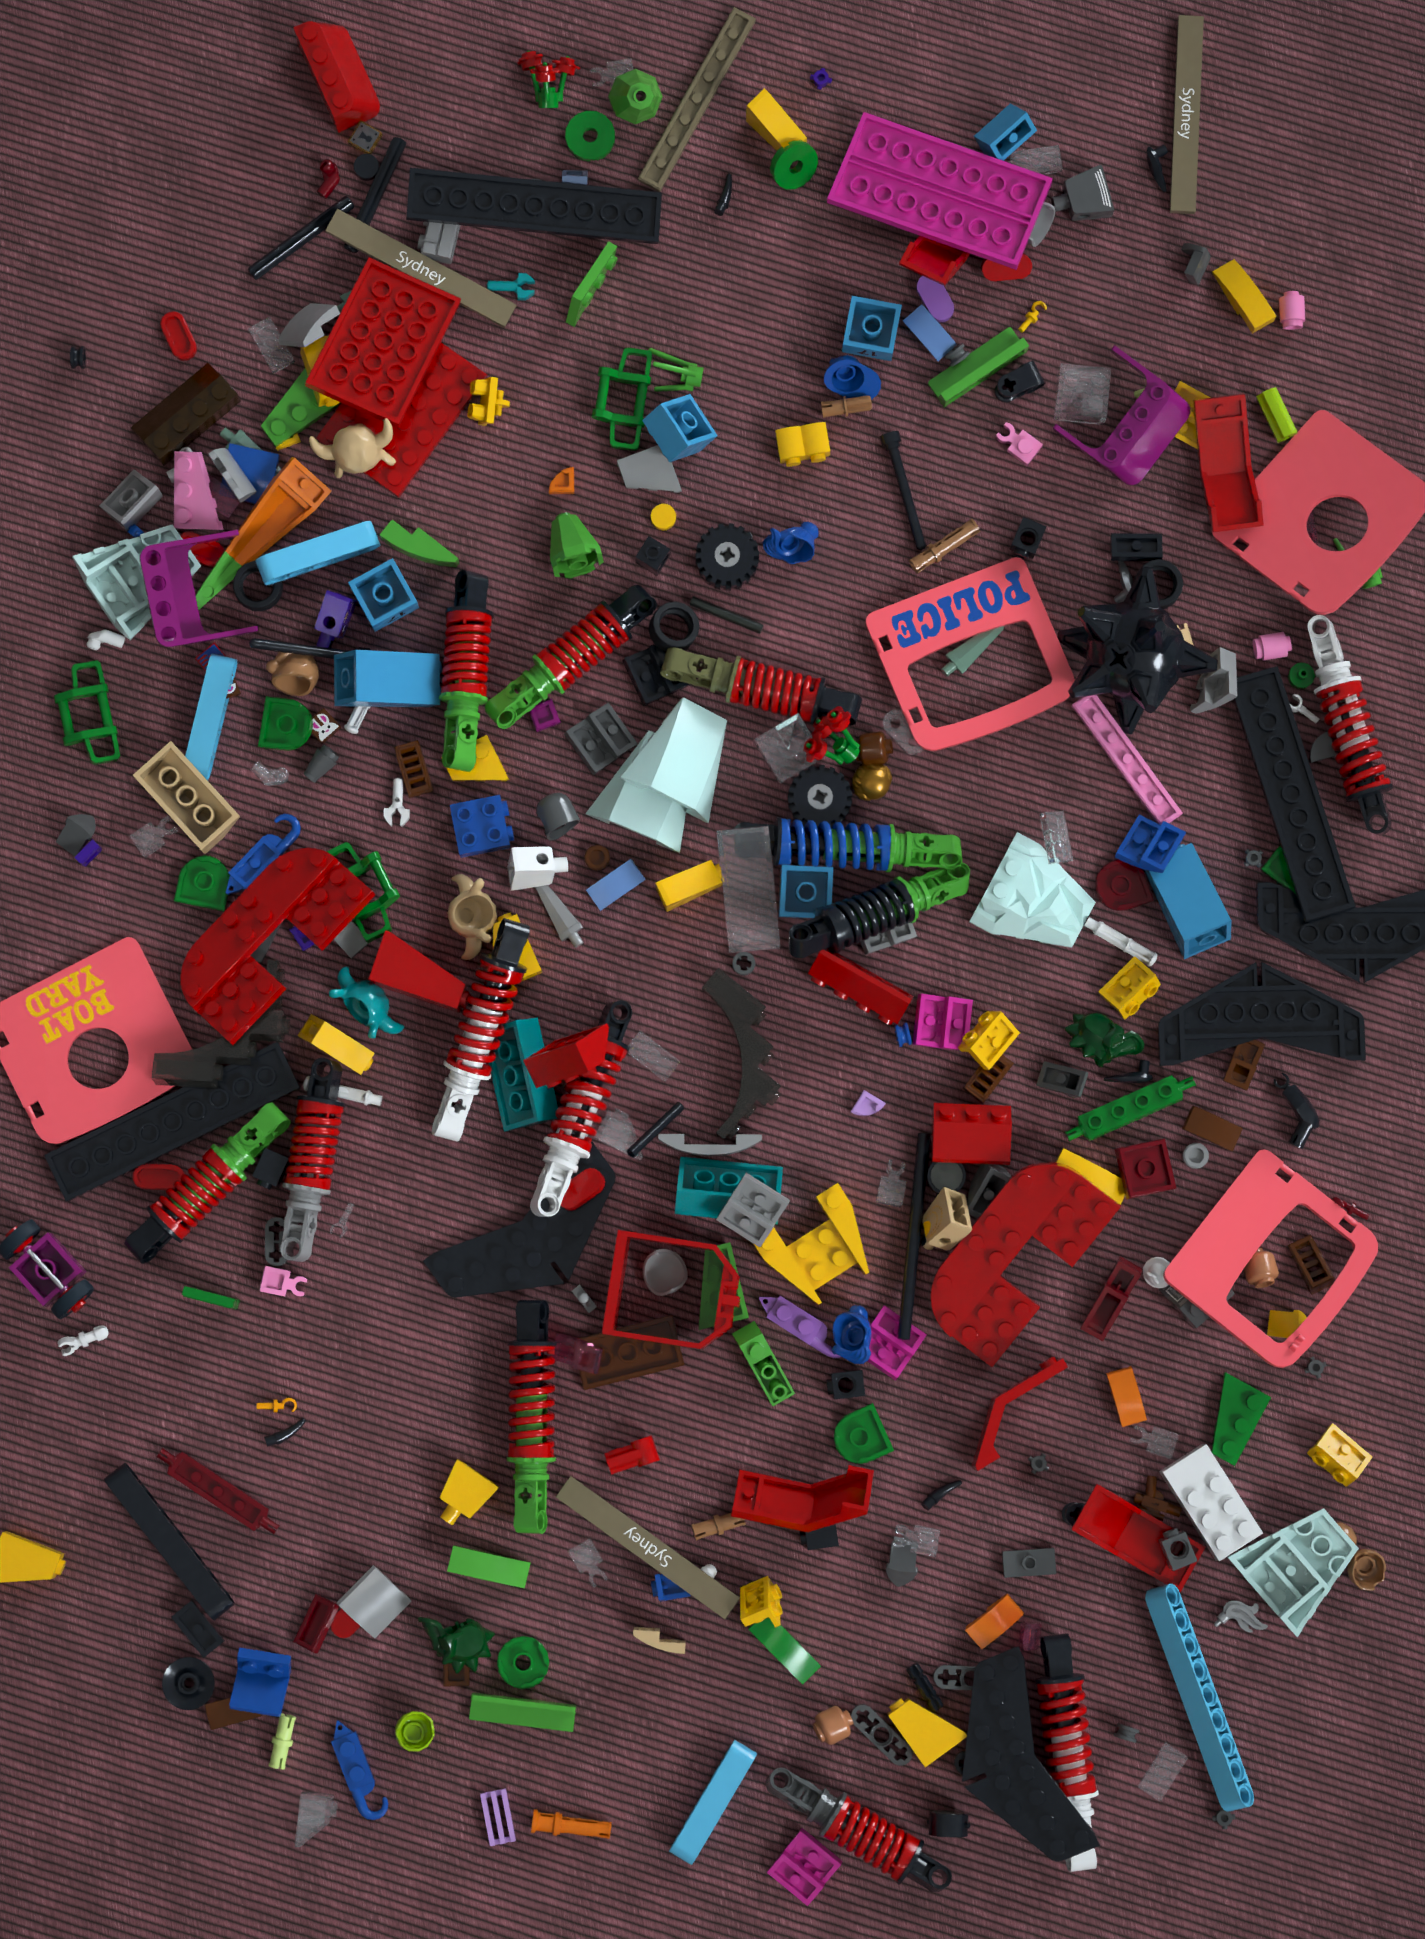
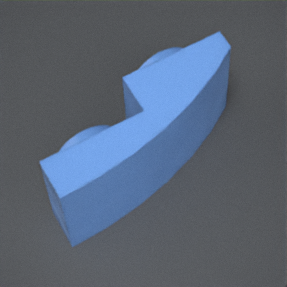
M922 304L903 320L905 325L937 361L957 345Z
M630 859L586 889V891L601 911L646 879L632 859Z

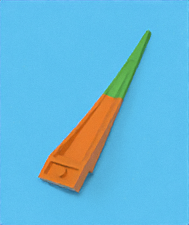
M291 457L280 472L273 477L239 528V535L231 540L195 594L198 610L234 579L238 569L244 564L259 558L283 536L312 514L331 493V490L296 458Z

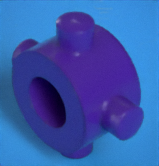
M821 68L814 75H810V79L813 80L818 90L832 82V78H829L825 68Z

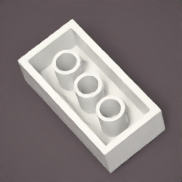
M1201 1444L1159 1471L1216 1561L1223 1560L1263 1534L1207 1444Z

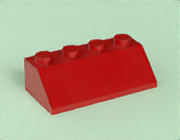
M827 948L818 953L808 972L812 976V982L821 987H824L826 984L835 989L833 991L835 995L844 1000H847L848 997L857 1001L855 1006L867 1013L870 1010L880 1014L878 1019L888 1025H892L893 1022L899 1023L914 997L841 954L831 953Z

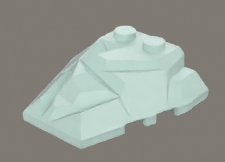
M1017 832L969 923L993 935H1006L1022 940L1029 939L1039 941L1040 943L1072 948L1096 902L1039 843Z

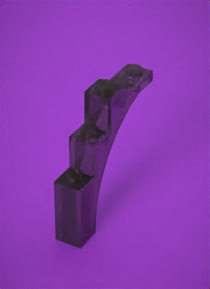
M268 960L267 971L281 984H284L285 970L281 968L278 960ZM282 994L234 1045L222 1036L214 1042L197 1049L178 1053H154L152 1080L154 1083L166 1086L217 1088L218 1080L222 1081L223 1065L220 1064L251 1065V1058L256 1056L257 1044L253 1041L284 1042L285 1034H289L290 1019H287L283 1010H277L282 1007Z
M718 968L702 987V991L716 1002L729 1020L738 1041L742 1061V1079L738 1100L733 1113L716 1132V1135L724 1141L727 1136L732 1139L741 1127L737 1124L743 1117L749 1119L757 1109L754 1105L756 1101L764 1108L768 1103L773 1106L782 1094L778 1092L781 1085L758 1067L760 1064L765 1067L774 1056L771 1053L774 1046L751 1028L753 1024L758 1027L767 1016L763 1013L766 1010V1006Z

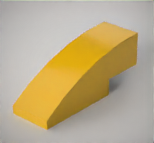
M1235 259L1212 271L1237 315L1240 314L1252 334L1274 322L1277 317L1258 287Z
M1064 1148L1061 1149L1055 1163L1075 1169L1121 1205L1125 1192L1120 1177Z

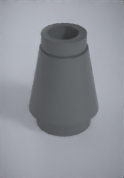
M323 744L321 748H317L303 774L316 783L318 779L338 764L336 761L340 756L330 747Z

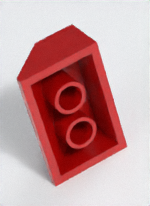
M602 1024L556 1039L524 1059L523 1061L535 1087L547 1085L548 1088L560 1084L563 1079L567 1083L578 1078L579 1074H582V1077H586L597 1071L596 1066L605 1061L609 1032L608 1024Z
M934 1103L932 1114V1162L1010 1165L1011 1106Z

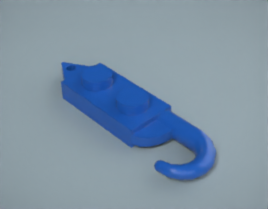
M291 814L277 816L274 822L278 823L281 820L289 821L292 825L291 831L283 839L273 834L263 836L228 872L230 877L226 889L227 895L245 890L269 864L283 855L300 835L301 826L295 816Z

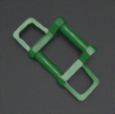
M625 348L618 370L599 367L598 376L600 380L596 407L592 410V418L610 424V446L612 448L637 451L639 449L641 430L645 426L642 420L644 419L647 388L651 385L652 352L649 350ZM629 355L647 358L645 375L623 372ZM610 380L638 385L633 416L615 414L605 410ZM615 425L636 427L635 442L633 444L616 442Z
M96 660L74 664L71 668L73 689L54 695L55 704H58L65 735L63 737L64 746L84 742L90 762L93 765L118 761L120 758L116 736L118 732L117 727L113 725L107 697L109 690L108 685L105 684L101 663ZM95 668L99 685L78 688L77 671ZM97 696L103 727L74 733L68 702L75 699ZM111 736L114 755L96 757L90 740Z
M345 842L327 852L336 856L344 851H349L357 864L347 869L356 877L373 869L384 891V894L378 900L366 905L352 919L353 923H357L365 941L370 943L382 937L385 930L392 931L386 909L399 899L400 894L396 888H393L380 862L382 858L378 851L372 852L360 860L352 846ZM381 912L385 926L372 934H367L361 921Z

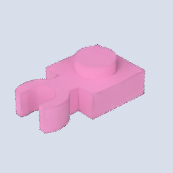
M1006 422L1004 428L1009 431V435L1004 437L997 433L996 439L1000 443L1010 444L1007 452L1028 466L1043 444L1024 430L1019 435L1016 434L1013 425Z
M265 1265L259 1291L285 1296L288 1289L296 1296H304V1292L297 1291L295 1286L300 1281L307 1283V1279L303 1276H296L291 1279L289 1278L290 1270Z

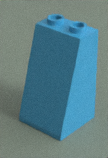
M352 650L334 655V706L432 707L440 705V674L442 672L440 654Z
M1192 843L1179 845L1163 873L1145 870L1184 959L1231 940L1232 920Z

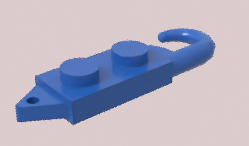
M337 1720L334 1740L331 1743L357 1810L366 1819H380L388 1810V1800L386 1797L382 1798L383 1804L378 1811L373 1812L368 1808L364 1796L369 1794L375 1786L373 1773L357 1732H353ZM339 1725L343 1727L342 1730L338 1729Z

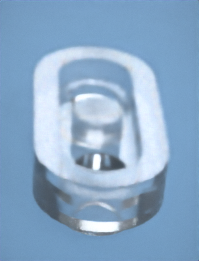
M889 711L883 719L884 731L905 753L909 755L921 753L923 748L918 745L912 747L908 744V740L913 737L902 711ZM891 721H899L900 726L893 728L890 724Z

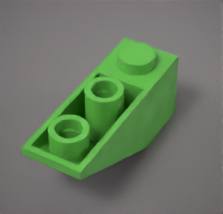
M755 1321L732 1333L772 1406L795 1394Z

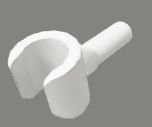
M1293 694V699L1298 701L1299 705L1292 706L1290 704L1292 712H1300L1316 724L1319 718L1302 705L1303 700L1299 695Z

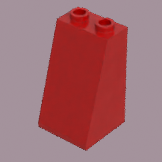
M385 930L369 976L370 982L382 988L460 1013L462 1008H467L468 1002L466 999L471 994H469L466 984L396 935Z

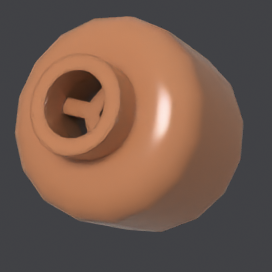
M1258 1248L1243 1269L1248 1284L1255 1285V1288H1265L1274 1284L1275 1279L1279 1275L1273 1253L1263 1251L1262 1248Z
M832 1706L818 1713L815 1716V1723L812 1725L821 1743L825 1741L827 1744L833 1745L850 1736V1726L853 1725V1720L847 1710L842 1711L838 1706Z

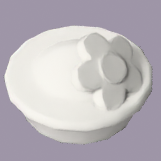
M1154 1257L1146 1261L1143 1266L1145 1281L1154 1288H1165L1169 1284L1164 1280L1163 1274L1170 1262L1161 1257Z

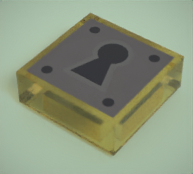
M360 120L349 138L348 144L365 154H372L383 134Z

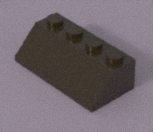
M206 363L136 422L131 429L160 463L165 466L174 458V451H180L182 448L189 446L241 400L237 392L209 363Z

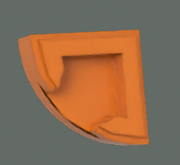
M574 467L563 469L554 477L549 486V494H574Z

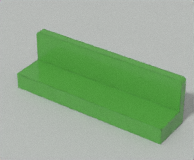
M1008 327L971 352L960 363L953 367L950 366L928 382V385L945 408L1028 351L1029 345L1024 337L1019 339L1013 329Z
M472 1693L469 1720L573 1732L576 1705Z

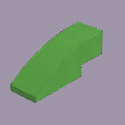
M391 520L379 535L381 540L387 545L411 558L439 566L457 567L459 565V559L419 527L413 534H410L394 520Z
M453 1545L447 1572L525 1588L531 1562Z

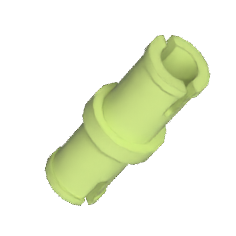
M281 1714L279 1717L276 1736L272 1737L274 1745L269 1767L275 1769L280 1767L282 1770L286 1767L288 1750L293 1744L291 1736L296 1717L286 1714L285 1716V1714Z

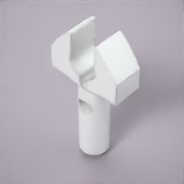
M395 778L393 780L392 805L389 808H384L383 816L391 827L392 816L396 813V810L401 814V827L410 819V809H405L402 805L404 783L402 778Z

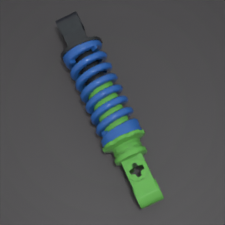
M776 817L774 825L742 822L734 827L735 852L743 857H772L773 866H778V864L790 865L792 854H798V865L800 866L805 865L806 855H811V864L814 867L819 865V857L822 856L826 867H832L833 860L839 861L840 868L846 867V861H852L854 869L860 867V862H866V869L872 870L874 863H876V870L886 871V873L891 872L893 864L902 865L903 867L919 866L923 868L938 867L955 869L962 864L961 840L959 837L929 833L918 834L911 833V831L896 833L894 824H877L873 830H871L869 824H862L858 830L855 823H848L844 829L841 822H835L830 827L827 821H822L817 828L813 820H808L803 827L801 820L795 819L790 825L791 819Z

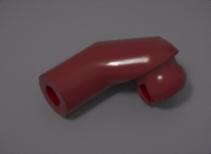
M329 159L323 160L320 164L324 182L317 190V193L325 199L328 198L340 181L338 168Z

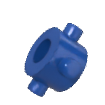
M135 524L131 525L127 531L133 538L139 537L140 534L144 533Z

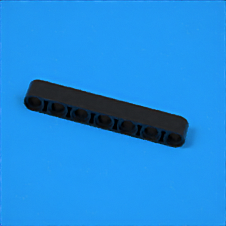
M125 1462L104 1478V1481L212 1620L215 1621L235 1605V1602Z

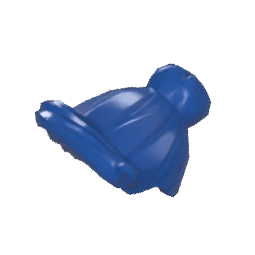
M803 522L800 527H791L781 532L771 528V535H768L762 542L764 551L773 558L784 560L788 564L807 562L814 556V540L818 537L819 530L811 522Z
M854 1305L849 1308L848 1312L838 1315L833 1323L832 1330L835 1346L832 1347V1353L854 1364H864L871 1356L869 1349L872 1338L871 1326L868 1321L867 1310L860 1305Z

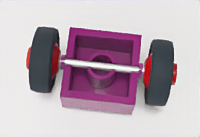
M32 1219L28 1220L19 1227L15 1226L5 1235L6 1238L0 1244V1255L8 1260L23 1251L24 1254L9 1269L42 1306H50L59 1297L52 1306L51 1311L58 1319H63L70 1313L79 1311L86 1304L85 1300L92 1294L94 1288L86 1279L72 1286L86 1273V1270L52 1233L47 1232L33 1246L30 1245L41 1229Z

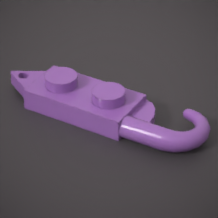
M779 1296V1298L759 1297L767 1314V1319L827 1357L833 1359L841 1358L837 1354L834 1355L832 1347L824 1342L827 1337V1327L823 1322L782 1296ZM764 1299L768 1300L767 1304L763 1303Z

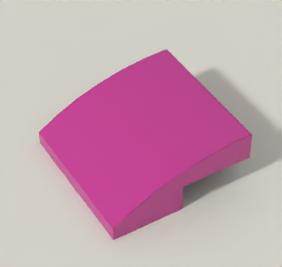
M918 994L912 1045L959 1050L958 1046L962 1043L963 1036L970 1031L973 1000Z
M884 1305L870 1325L872 1338L869 1346L871 1356L868 1362L896 1381L927 1334L912 1325L910 1340L897 1339L899 1315Z
M801 1828L767 1873L808 1906L843 1861Z

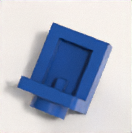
M655 1574V1581H651L653 1597L658 1596L660 1602L691 1597L689 1593L663 1574Z

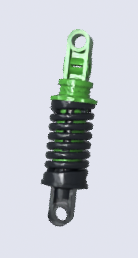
M962 862L955 869L940 868L927 872L920 877H912L908 882L901 876H898L891 881L878 885L876 888H870L868 891H862L860 894L852 895L850 898H845L842 901L818 907L815 910V918L795 924L790 928L789 953L795 958H805L827 948L831 953L836 954L845 947H850L853 943L858 944L861 940H868L869 937H875L878 933L883 934L887 930H893L896 926L900 927L907 923H914L919 917V911H927L932 906L940 905L947 900L966 894L969 889L970 868Z

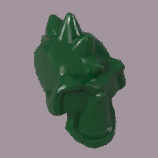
M1073 1014V1024L1065 1027V1031L1073 1037L1069 1042V1046L1078 1048L1084 1058L1094 1059L1099 1068L1103 1067L1104 1063H1110L1114 1058L1136 1055L1144 1049V1041L1137 1033L1132 1030L1124 1033V1029L1121 1026L1113 1023L1112 1020L1103 1014Z
M425 1617L418 1618V1621L422 1622V1627H424L431 1640L437 1657H442V1664H451L456 1674L462 1670L464 1665L473 1672H476L478 1658L491 1657L488 1643L495 1633L482 1627L479 1622L467 1618L465 1622L458 1623L456 1621L454 1626H448L443 1629L441 1623L437 1620Z

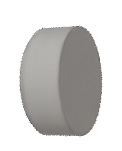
M1192 1143L1183 1150L1182 1159L1189 1168L1199 1169L1208 1162L1209 1152L1204 1145Z

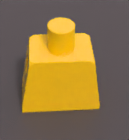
M457 1459L440 1495V1499L448 1504L440 1517L451 1525H454L461 1513L471 1518L498 1490L499 1486L460 1459Z

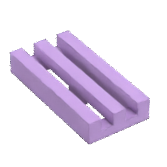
M506 1788L480 1793L490 1846L516 1841ZM498 1795H502L509 1836L507 1837L504 1836L497 1800ZM488 1797L492 1799L499 1835L497 1839L494 1838L487 1802Z

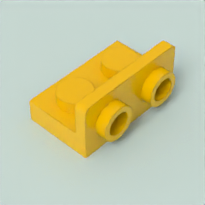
M1134 956L1098 992L1125 1020L1127 1017L1135 1014L1147 998L1155 995L1161 984L1156 974Z
M987 1011L978 1018L977 1025L963 1036L962 1043L958 1046V1049L961 1052H969L984 1070H990L1020 1032L1002 1011Z
M1333 1423L1328 1426L1317 1443L1307 1452L1317 1465L1327 1470L1337 1482L1344 1486L1354 1482L1372 1459L1369 1453Z
M768 1576L740 1587V1620L745 1627L754 1623H760L768 1617L775 1627L781 1625L780 1615L783 1614L780 1599L782 1598V1593L777 1584L773 1585Z

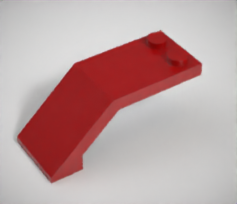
M919 236L914 243L910 241L899 265L945 286L966 262L970 253Z
M1245 394L1193 400L1200 477L1212 532L1264 526L1262 501L1258 496L1251 465Z
M1055 1356L1048 1358L1039 1364L1040 1370L991 1399L972 1462L974 1470L979 1471L1000 1458L993 1445L1005 1405L1068 1368L1063 1358L1056 1359Z
M848 1465L846 1474L814 1484L739 1470L731 1517L804 1532H811L857 1518L868 1513L874 1470Z
M1098 1484L1095 1485L1071 1528L1072 1531L1164 1584H1174L1179 1592L1182 1591L1206 1548L1188 1537L1197 1562L1172 1571L1167 1564L1158 1539L1163 1538L1162 1533L1173 1528ZM1181 1541L1172 1543L1170 1550L1173 1555H1178L1182 1552L1183 1545Z

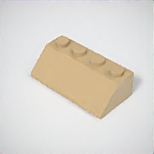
M172 741L133 774L136 780L204 854L222 840L240 818L239 814Z

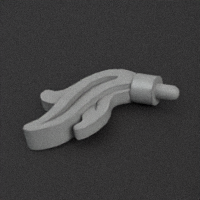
M1240 1601L1227 1602L1223 1607V1611L1217 1616L1218 1620L1214 1623V1626L1218 1627L1221 1623L1225 1624L1229 1619H1235L1240 1628L1249 1633L1253 1632L1252 1629H1249V1626L1256 1630H1264L1268 1627V1625L1262 1624L1254 1616L1259 1609L1257 1603H1254L1253 1606H1248Z

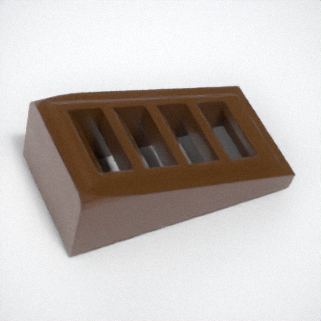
M416 740L394 747L409 799L433 792L419 741ZM414 750H416L417 752L416 755H412L405 758L402 757V754L411 752ZM418 760L420 762L419 765L405 768L407 763ZM421 770L423 772V775L408 778V774ZM423 780L426 782V785L411 788L413 783Z
M1003 1054L998 1059V1061L1005 1065L1003 1070L995 1064L991 1067L999 1074L997 1078L979 1066L962 1088L982 1104H984L1014 1064ZM980 1073L993 1082L991 1086L978 1077ZM976 1081L987 1091L983 1093L972 1084Z
M1311 1234L1287 1246L1311 1295L1330 1287L1334 1283L1335 1278ZM1310 1246L1311 1250L1300 1255L1298 1254V1250ZM1313 1255H1314L1315 1258H1316V1259L1311 1260V1261H1309V1262H1307V1263H1305V1264H1304L1303 1261H1302V1260H1305V1259H1307V1258H1309V1257H1311V1256H1313ZM1319 1265L1320 1269L1311 1273L1308 1272L1309 1269ZM1321 1275H1324L1325 1277L1316 1282L1313 1281V1279Z

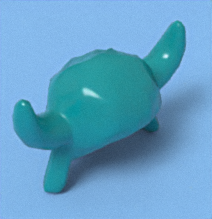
M343 967L339 971L337 978L341 989L329 990V996L331 998H342L350 1014L365 1027H369L368 1037L371 1039L376 1038L378 1028L388 1034L402 1032L404 1025L393 1021L388 1016L389 999L383 988L368 980L356 982L350 975L349 967Z

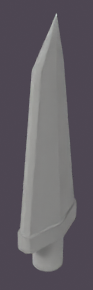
M549 885L535 887L560 940L563 942L569 938L575 948L582 945L584 942L577 933L583 928L581 923L578 922Z

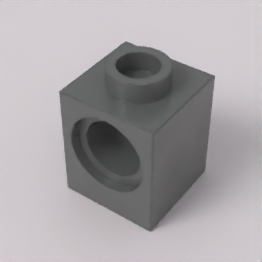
M1173 1528L1162 1533L1163 1538L1158 1539L1167 1564L1172 1571L1197 1562L1185 1531H1178L1177 1528ZM1175 1541H1181L1183 1545V1550L1178 1555H1173L1170 1550L1172 1543Z

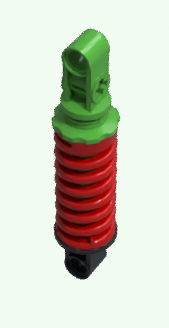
M520 1300L516 1305L517 1339L508 1341L507 1345L509 1346L510 1359L520 1358V1361L509 1364L510 1371L520 1373L518 1376L510 1377L509 1384L518 1386L520 1389L509 1392V1398L516 1400V1404L510 1405L508 1411L516 1414V1418L509 1419L508 1425L516 1428V1432L509 1433L508 1439L516 1443H509L507 1461L515 1463V1474H513V1480H515L514 1529L517 1533L543 1534L548 1523L546 1514L547 1480H549L547 1464L556 1461L553 1449L555 1442L547 1438V1436L555 1432V1428L547 1424V1422L555 1418V1414L547 1410V1408L555 1405L554 1398L547 1397V1394L555 1391L554 1384L544 1382V1380L555 1377L554 1370L544 1368V1366L553 1365L555 1357L545 1355L544 1352L547 1351V1354H555L557 1342L548 1340L549 1305L547 1301Z

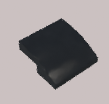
M655 644L622 660L643 706L692 685L668 680L660 674L666 652L655 646Z

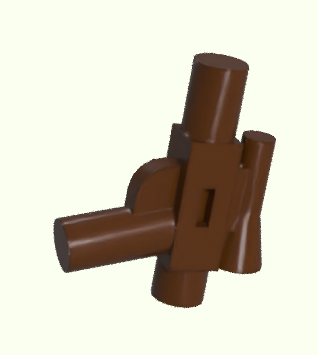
M1147 1476L1145 1495L1136 1492L1133 1502L1140 1504L1139 1509L1160 1521L1164 1519V1515L1160 1514V1511L1179 1517L1182 1507L1163 1501V1494L1156 1490L1157 1477Z

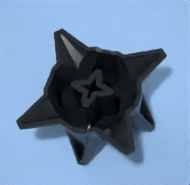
M1141 567L1123 602L1082 606L1078 609L1077 613L1083 626L1060 630L1057 635L1061 644L1087 660L1068 690L1072 698L1106 693L1113 695L1120 726L1125 734H1133L1144 710L1148 713H1153L1179 678L1217 671L1218 660L1186 642L1182 632L1171 619L1168 612L1161 608L1153 568Z

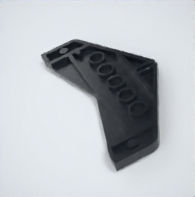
M1271 882L1256 883L1257 925L1260 931L1356 983H1360L1359 960H1363L1364 984L1425 949V889L1366 907H1355L1354 909L1305 922L1297 896L1293 891Z
M1257 962L1160 1019L1158 1023L1159 1066L1177 1065L1259 1038L1348 1061H1365L1364 1017L1357 1010L1263 962L1260 963L1261 986H1257Z
M592 1141L590 1157L578 1160L577 1173H572L571 1179L585 1169H597L605 1178L603 1190L576 1210H566L560 1205V1209L555 1215L538 1217L530 1209L522 1221L431 1254L423 1262L447 1295L458 1298L564 1284L551 1266V1263L554 1261L566 1278L570 1280L616 1180L615 1172ZM543 1198L541 1208L544 1212H547L550 1204L546 1198Z
M1020 1646L979 1662L974 1672L962 1782L982 1774H986L987 1778L967 1785L964 1788L1053 1861L1061 1862L1099 1847L1100 1843L1096 1833L1080 1815L1035 1755L1025 1658Z

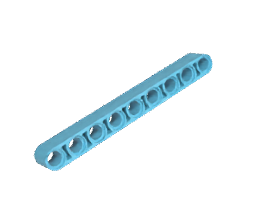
M1172 1583L1149 1589L1146 1592V1604L1219 1803L1224 1811L1227 1812L1250 1807L1254 1802V1794L1180 1592Z

